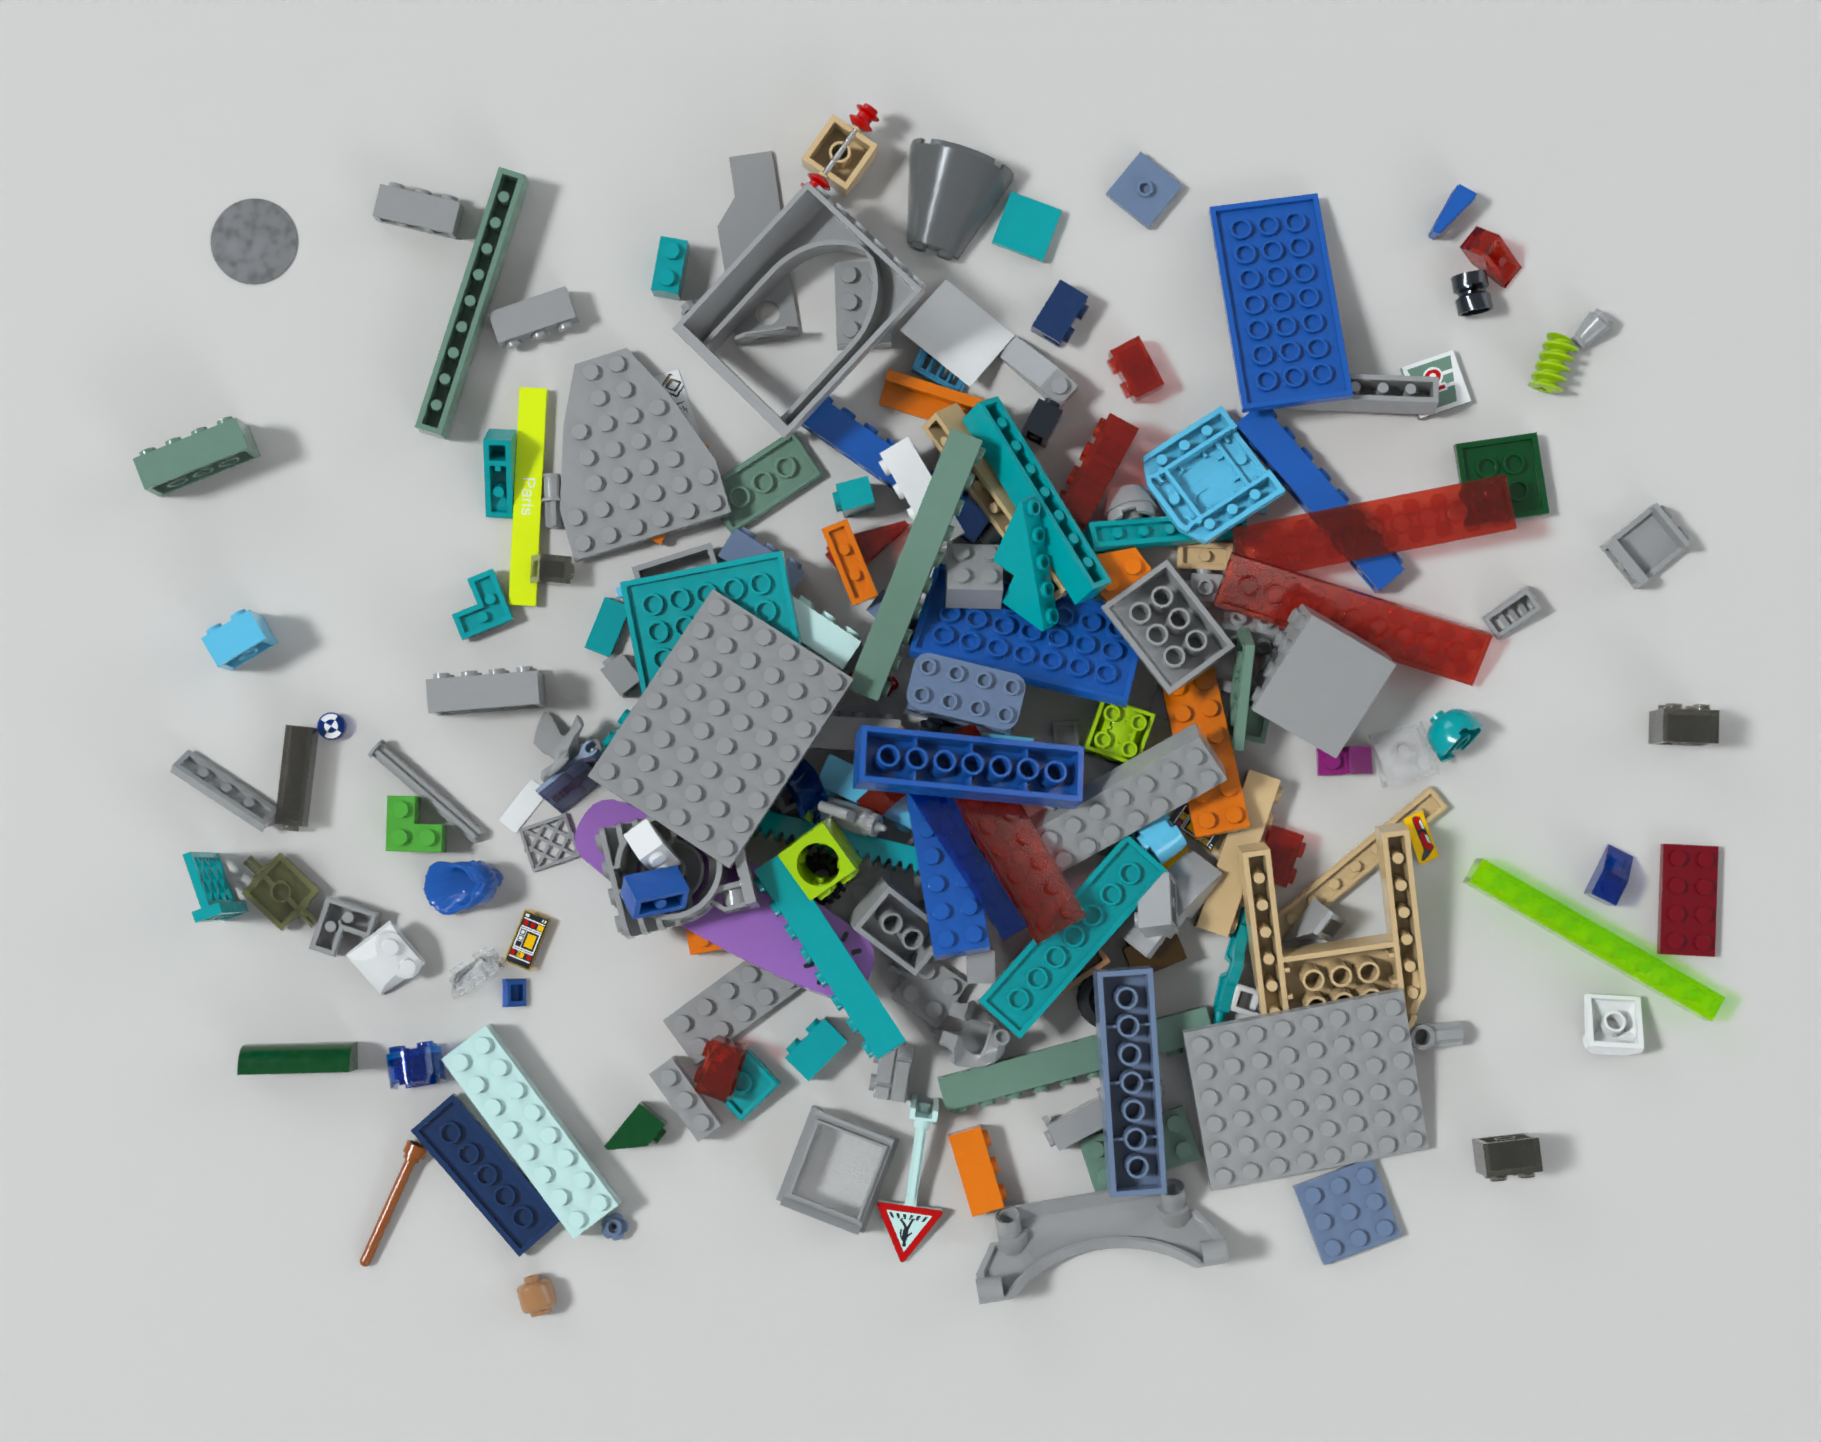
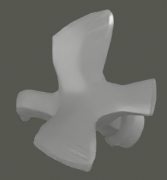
M544 712L541 716L535 732L534 744L541 752L554 759L553 764L541 771V780L543 782H546L579 754L584 744H579L578 737L584 727L580 716L576 715L571 729L565 736L560 734L553 718L548 712ZM598 738L592 739V741L596 743V746L590 750V753L593 752L596 748L600 749L602 752Z

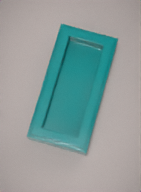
M607 597L604 598L584 648L606 657L613 654L627 619L624 604Z

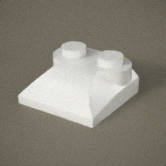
M391 920L346 954L349 960L380 995L404 979L416 976L425 964V959Z
M1600 994L1584 995L1585 1033L1583 1035V1044L1586 1050L1593 1054L1629 1056L1643 1052L1644 1036L1641 997Z

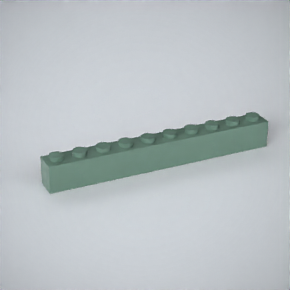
M502 167L498 168L416 421L415 428L422 433L447 440L529 186V181L524 174Z
M951 428L852 674L854 682L849 690L876 701H880L881 696L887 697L892 682L888 681L892 670L897 672L903 657L898 655L902 644L908 645L913 630L909 629L912 619L918 620L923 608V604L919 603L923 593L928 594L934 579L929 577L933 567L939 568L944 555L940 549L944 541L949 542L955 528L950 525L954 515H960L965 501L961 499L964 489L970 490L973 484L975 474L971 472L974 464H980L986 449L982 447L983 440Z
M1202 1005L1156 1018L1158 1054L1166 1052L1168 1057L1183 1053L1182 1048L1185 1045L1182 1030L1211 1024L1206 1006ZM1097 1034L1002 1059L993 1064L973 1067L937 1077L946 1111L952 1110L953 1114L968 1111V1105L979 1103L980 1107L996 1103L995 1098L1006 1096V1100L1023 1096L1021 1091L1031 1088L1033 1093L1049 1089L1048 1084L1059 1081L1060 1085L1075 1082V1077L1086 1074L1087 1078L1099 1076Z

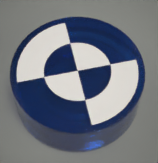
M332 712L322 715L317 724L319 734L328 740L340 739L345 734L347 728L345 719L341 715Z

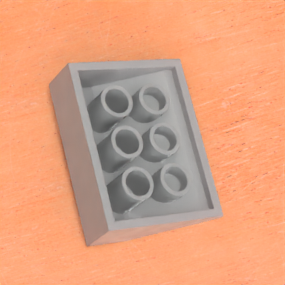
M1168 560L1162 562L1101 606L1102 611L1168 696L1210 670L1229 656L1235 648L1232 641Z

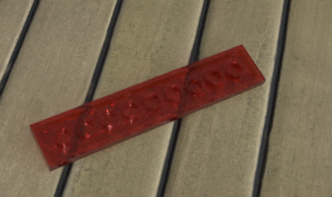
M1504 474L1232 528V534L1243 583L1515 530L1517 527L1507 476Z
M1231 552L1213 601L1214 606L1284 628L1289 624L1288 618L1295 608H1299L1303 603L1385 651L1394 662L1471 686L1474 684L1493 637L1490 632Z

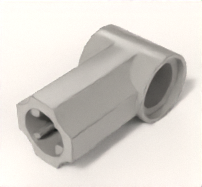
M1461 1021L1427 1024L1415 1023L1410 1030L1413 1048L1426 1050L1434 1047L1463 1045L1464 1032ZM1419 1029H1423L1425 1039L1422 1043L1417 1044L1414 1039L1415 1033Z

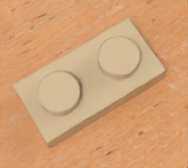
M1210 542L1207 545L1202 543L1177 545L1176 570L1210 569L1222 572L1224 570H1232L1233 543Z

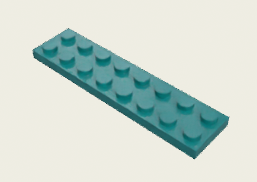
M1129 835L1121 839L982 995L978 1002L1021 1039L1137 908L1141 897L1163 872H1168V870Z

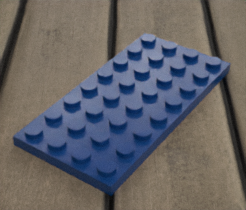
M1318 193L1209 207L1242 413L1352 399L1353 390Z
M940 564L939 568L934 567L931 577L934 580L923 603L909 649V657L917 658L924 653L937 654L1015 673L1021 676L1027 685L1127 707L1139 657L1102 611L1101 606L1106 604V602L1089 599L1075 605L1070 595L1066 594L1055 601L1059 614L1058 623L1042 632L1004 603H1001V609L945 608V565ZM1003 578L1002 600L1012 580Z

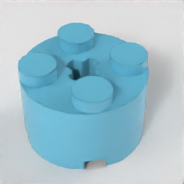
M1168 814L1130 834L1131 837L1136 836L1137 840L1135 842L1161 865L1187 846L1184 836L1178 827L1174 826L1169 820L1170 816Z

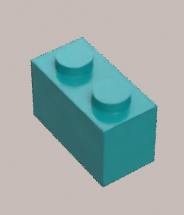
M660 236L651 286L654 296L681 301L690 252L687 240Z
M868 476L836 484L837 492L832 493L836 511H842L844 518L876 510Z
M826 1017L821 1021L816 1018L805 1029L808 1032L807 1036L802 1041L796 1038L786 1048L789 1054L785 1059L808 1081L848 1042V1039Z

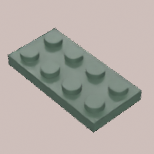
M1180 1105L1162 1111L1166 1170L1201 1159L1184 1106ZM1102 1131L1078 1141L1095 1192L1107 1190Z

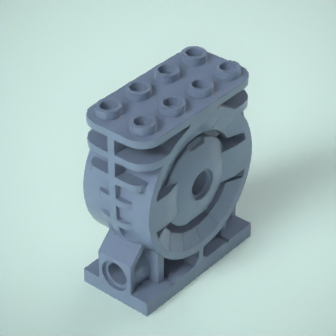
M924 653L919 655L913 664L904 714L925 719L933 717L944 723L961 726L966 729L988 734L1012 736L1013 727L1016 725L1025 694V682L1021 676L1015 673L937 654Z

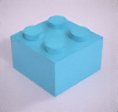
M245 609L231 615V621L221 625L219 623L210 627L206 631L207 635L201 638L217 667L230 671L278 643L263 616L251 610L246 611Z

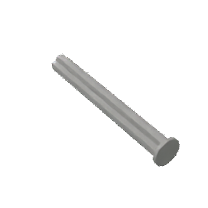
M383 739L372 748L368 754L370 758L374 757L466 838L474 842L481 836L483 831L477 824L384 745L385 741Z

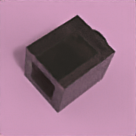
M550 554L531 556L530 583L556 586L570 584V580L574 577V564L571 563L572 557Z

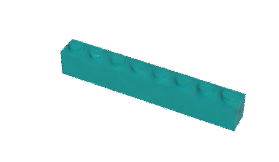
M996 396L978 402L962 419L971 436L983 440L982 447L986 449L984 457L1016 508L1020 500L1033 494L1037 495L1040 503L1042 528L1045 532L1046 552L1050 565L1074 604L1077 605L1094 598L1112 580L999 397Z
M778 855L754 870L757 878L753 881L762 894L767 891L773 901L768 904L777 917L783 915L788 924L784 928L791 939L795 940L798 938L803 948L799 950L808 964L813 961L819 971L814 974L823 988L829 985L834 995L830 996L838 1011L844 1008L850 1017L845 1021L854 1035L860 1032L865 1040L861 1046L869 1058L875 1056L879 1061L905 1044L906 1040L815 901L808 899Z

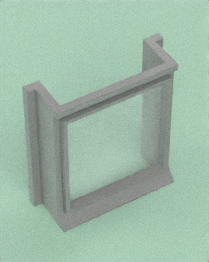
M812 1106L776 1200L781 1201L780 1205L856 1235L859 1232L864 1233L900 1139L890 1135L886 1137L824 1113L822 1109Z

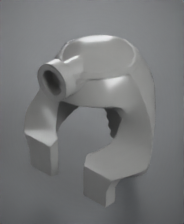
M971 1000L969 1003L952 1001L948 1015L968 1021V1028L962 1032L946 1029L934 1030L933 1036L940 1040L939 1045L947 1047L952 1052L951 1062L960 1067H981L995 1063L1003 1055L1006 1045L1010 1040L1009 1032L1002 1029L995 1019L974 1000Z

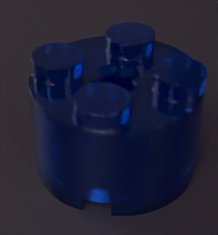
M433 1041L417 1043V1048L414 1049L406 1048V1046L389 1048L386 1062L390 1089H398V1084L399 1086L405 1085L406 1088L432 1085L437 1083L436 1078L442 1082L446 1081L444 1063L441 1060L443 1058L442 1047L437 1046V1043H433Z

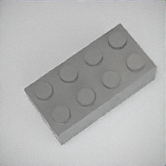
M533 666L516 667L517 672L509 673L505 668L489 669V674L482 675L478 671L461 672V677H455V675H450V673L433 674V679H426L428 713L442 716L547 707L544 674L537 671V668H533Z

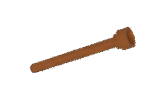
M407 1140L403 1149L405 1161L360 1258V1264L364 1267L369 1266L415 1163H419L420 1159L423 1160L426 1155L427 1149L421 1143Z

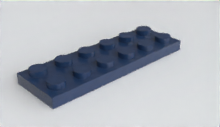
M455 1093L449 1096L411 1130L519 1257L560 1222L532 1182Z

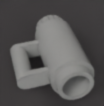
M832 796L828 798L823 797L817 805V818L823 821L831 816L840 829L864 837H876L880 831L885 832L887 830V827L883 825L882 816L875 813L874 810Z

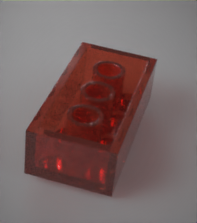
M1109 413L1107 419L1100 418L1092 434L1096 438L1093 443L1087 442L1079 458L1082 461L1081 466L1075 465L1067 479L1066 484L1069 485L1067 492L1061 490L1059 493L1060 498L1081 532L1084 531L1139 428L1112 413Z

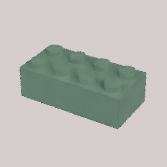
M229 416L218 420L217 425L211 428L200 427L193 430L191 436L186 438H172L165 442L166 446L161 448L151 447L139 452L140 456L133 458L144 489L160 497L261 457L250 427L238 418Z

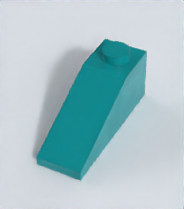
M489 429L483 439L486 517L513 518L517 445L516 430Z

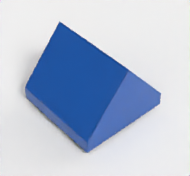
M526 978L502 979V1007L526 1006Z

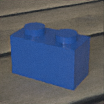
M677 865L625 875L621 890V897L633 920L686 909L689 887Z

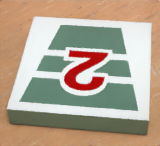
M1453 350L1400 369L1402 376L1439 377V403L1434 415L1471 402ZM1416 414L1418 420L1432 416Z

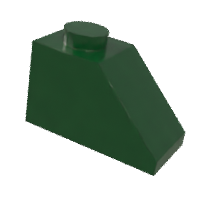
M642 1101L604 1147L607 1150L645 1147L652 1141L657 1144L667 1132L663 1128L667 1121Z

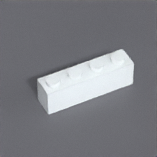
M906 437L879 453L882 460L878 463L886 476L892 474L896 481L893 488L900 500L906 498L910 508L907 509V512L914 522L932 476L909 437ZM955 515L950 524L955 527L949 542H943L942 547L965 534Z

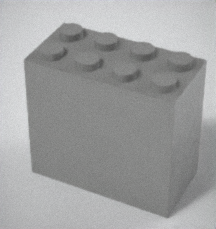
M1302 603L1299 608H1295L1288 618V626L1284 632L1281 631L1277 634L1273 641L1274 648L1269 656L1265 655L1261 659L1257 675L1254 679L1251 678L1249 706L1254 712L1332 757L1337 758L1397 664L1385 651Z

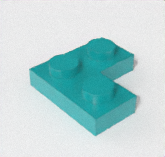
M493 568L467 579L477 604L452 614L463 641L514 620Z

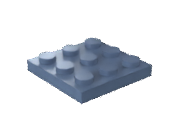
M1373 1160L1349 1164L1293 1185L1323 1265L1402 1236Z

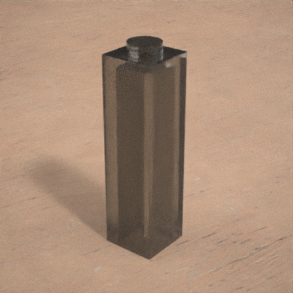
M286 725L274 824H282V830L299 832L300 826L308 827L319 729Z

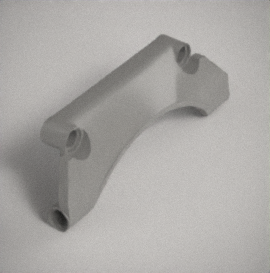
M1176 1178L1166 1179L1167 1194L1111 1198L1107 1190L1014 1206H1004V1208L998 1209L995 1213L999 1241L990 1243L976 1273L977 1279L975 1280L979 1304L1013 1299L1026 1284L1047 1268L1070 1257L1096 1250L1115 1248L1142 1249L1173 1257L1194 1268L1229 1263L1225 1237L1222 1238L1221 1233L1197 1209H1188L1185 1185Z

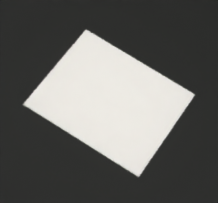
M946 279L900 329L903 334L969 387L1015 336Z

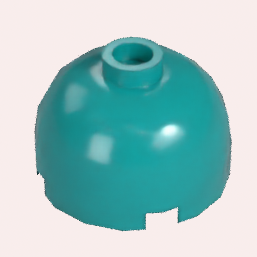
M1451 709L1445 713L1443 710H1440L1430 719L1432 725L1427 733L1429 748L1441 762H1447L1455 757L1452 753L1453 751H1457L1460 748L1463 751L1475 740L1481 732L1479 727H1483V725L1474 715L1463 709Z

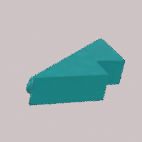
M1033 494L1019 501L993 561L1014 575L1002 603L1043 632L1058 623L1059 614L1055 605L1054 585L1051 582L1050 561L1046 552L1045 532L1042 528L1040 517V503L1037 495Z

